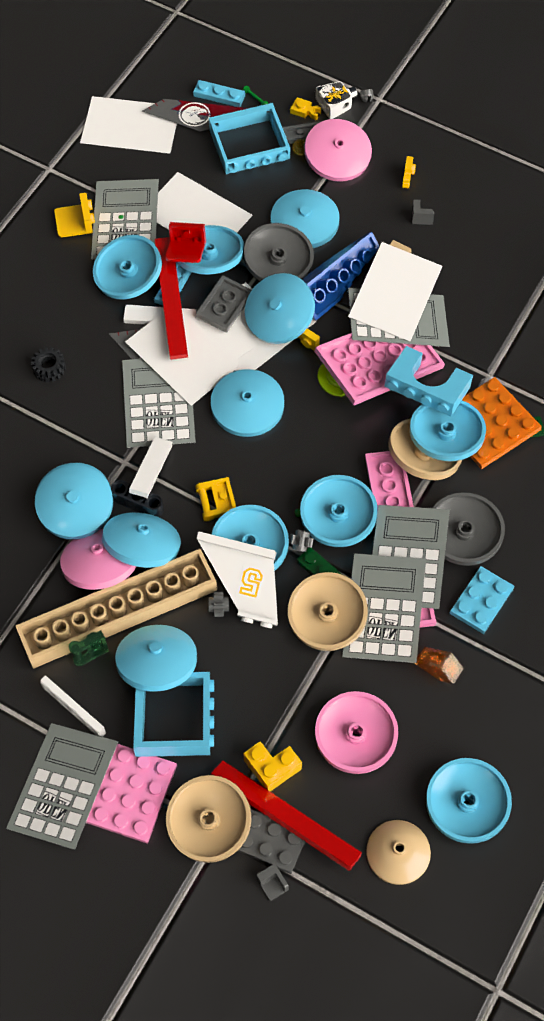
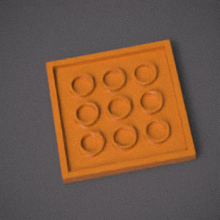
M496 377L476 388L462 399V401L471 404L481 413L486 424L484 442L481 448L470 456L481 469L541 431L542 426Z

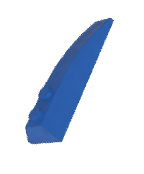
M372 232L367 233L332 256L302 279L314 296L315 311L312 318L314 321L319 319L343 298L344 292L351 287L352 281L362 272L363 266L370 261L380 246Z

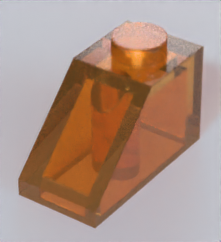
M428 647L422 650L415 663L439 681L451 684L458 679L464 670L463 666L451 652Z

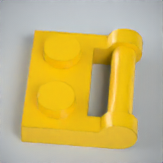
M229 477L199 483L195 486L196 492L200 496L204 521H211L214 518L221 517L227 511L236 507ZM207 490H212L216 506L215 510L210 509Z

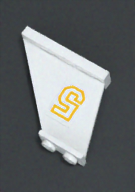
M198 532L197 540L237 607V615L242 617L241 621L253 624V620L261 622L260 626L271 629L272 626H278L274 571L275 550Z

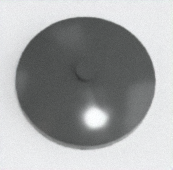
M270 223L258 227L248 236L244 246L243 257L248 271L259 281L279 273L292 274L303 279L311 270L314 251L307 236L297 228L282 223Z
M462 492L448 495L434 505L433 509L450 510L445 560L458 565L470 566L483 563L497 553L504 539L505 524L500 511L492 502L480 495Z

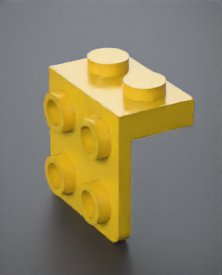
M79 193L81 205L61 207L54 210L59 237L93 233L94 214L89 211L93 210L91 199L87 200L86 193Z

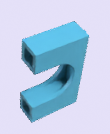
M406 346L387 372L384 387L441 413L452 416L470 389L473 375L456 368L446 383L440 386L423 385L414 377V374L421 366L423 353Z

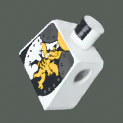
M338 81L316 87L315 99L328 118L334 119L351 108L352 97L357 96V90L354 86L346 89L344 84Z

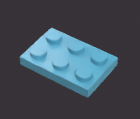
M480 566L451 609L450 614L484 634L515 586Z

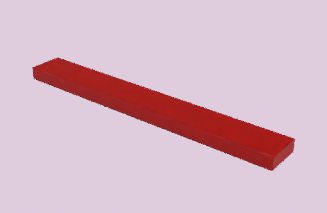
M170 237L155 239V246L159 250L162 259L159 277L170 360L188 358L176 263L166 261L165 258L170 243Z
M222 761L211 773L213 776L223 777L233 782L244 793L251 806L348 871L352 869L361 857L362 852L225 761Z

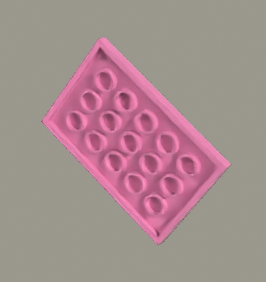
M352 333L319 345L314 351L353 405L390 391V389L384 387L386 374L406 346L423 353L421 366L414 374L415 379L443 369L445 365L432 346L352 340Z

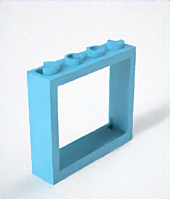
M273 103L209 118V130L226 174L290 159V146ZM270 120L280 145L279 148L227 159L218 132Z
M193 672L186 681L178 685H203V740L144 741L146 691L136 688L133 747L135 757L210 755V747H214V735H210V729L214 728V716H210V710H214V698H210V692H214V680H210V672Z

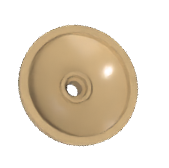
M392 820L378 826L369 837L366 849L367 860L372 871L383 881L396 885L408 884L421 877L428 867L431 854L430 845L425 834L414 824L403 820ZM396 846H402L403 851L398 852L396 850Z

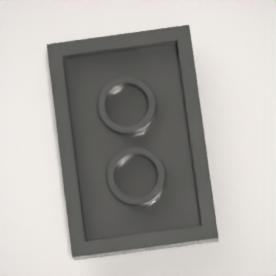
M222 275L196 312V318L227 333L244 309L247 298L252 290Z
M251 809L250 831L238 852L270 866L276 864L278 869L292 874L305 841L268 816Z

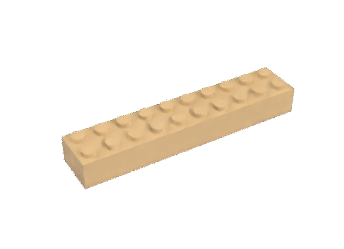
M201 549L171 560L165 565L147 570L114 586L104 588L18 624L16 629L34 669L217 591V584Z

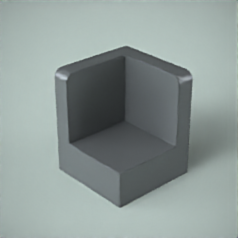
M413 200L412 224L433 225V209H420V200Z
M276 864L257 874V881L270 901L289 890V885Z

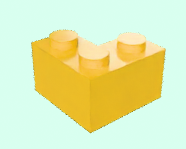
M260 741L243 753L245 763L268 791H272L302 769V761L290 746L272 757Z

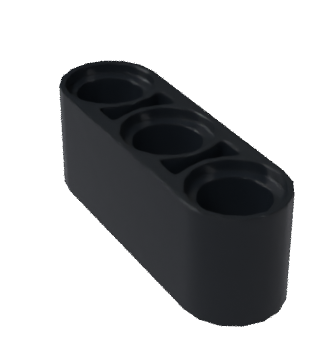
M117 480L112 484V495L116 503L139 513L157 517L162 516L164 509L160 496L150 492L148 498L129 493L131 484L123 480ZM135 498H142L139 501L134 500ZM152 505H158L156 508H151Z

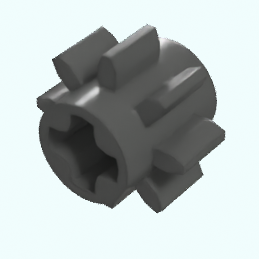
M296 530L295 534H290L289 543L293 544L292 549L306 552L307 547H312L314 538L309 537L310 532Z
M214 592V597H209V612H214V617H224V612H229V597H224L223 592Z

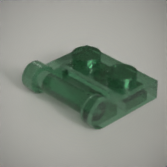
M101 630L88 634L80 642L72 641L69 644V650L74 656L73 662L76 666H83L109 651L105 636Z

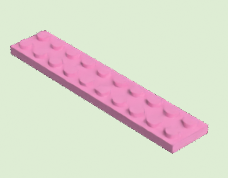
M390 451L365 454L370 489L377 502V513L379 505L413 507L407 472L395 462ZM422 608L420 627L435 626L434 609Z

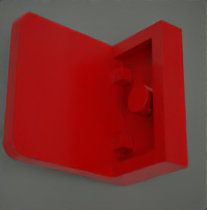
M170 222V243L165 255L166 261L199 263L206 244L205 224Z

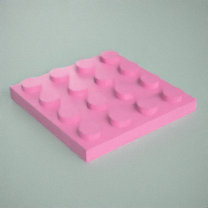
M117 744L86 823L148 844L177 763L156 756L135 757L134 749Z

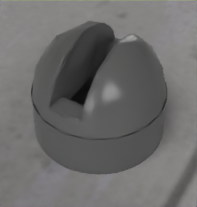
M372 89L360 91V97L363 102H367V100L368 102L372 101L374 95Z

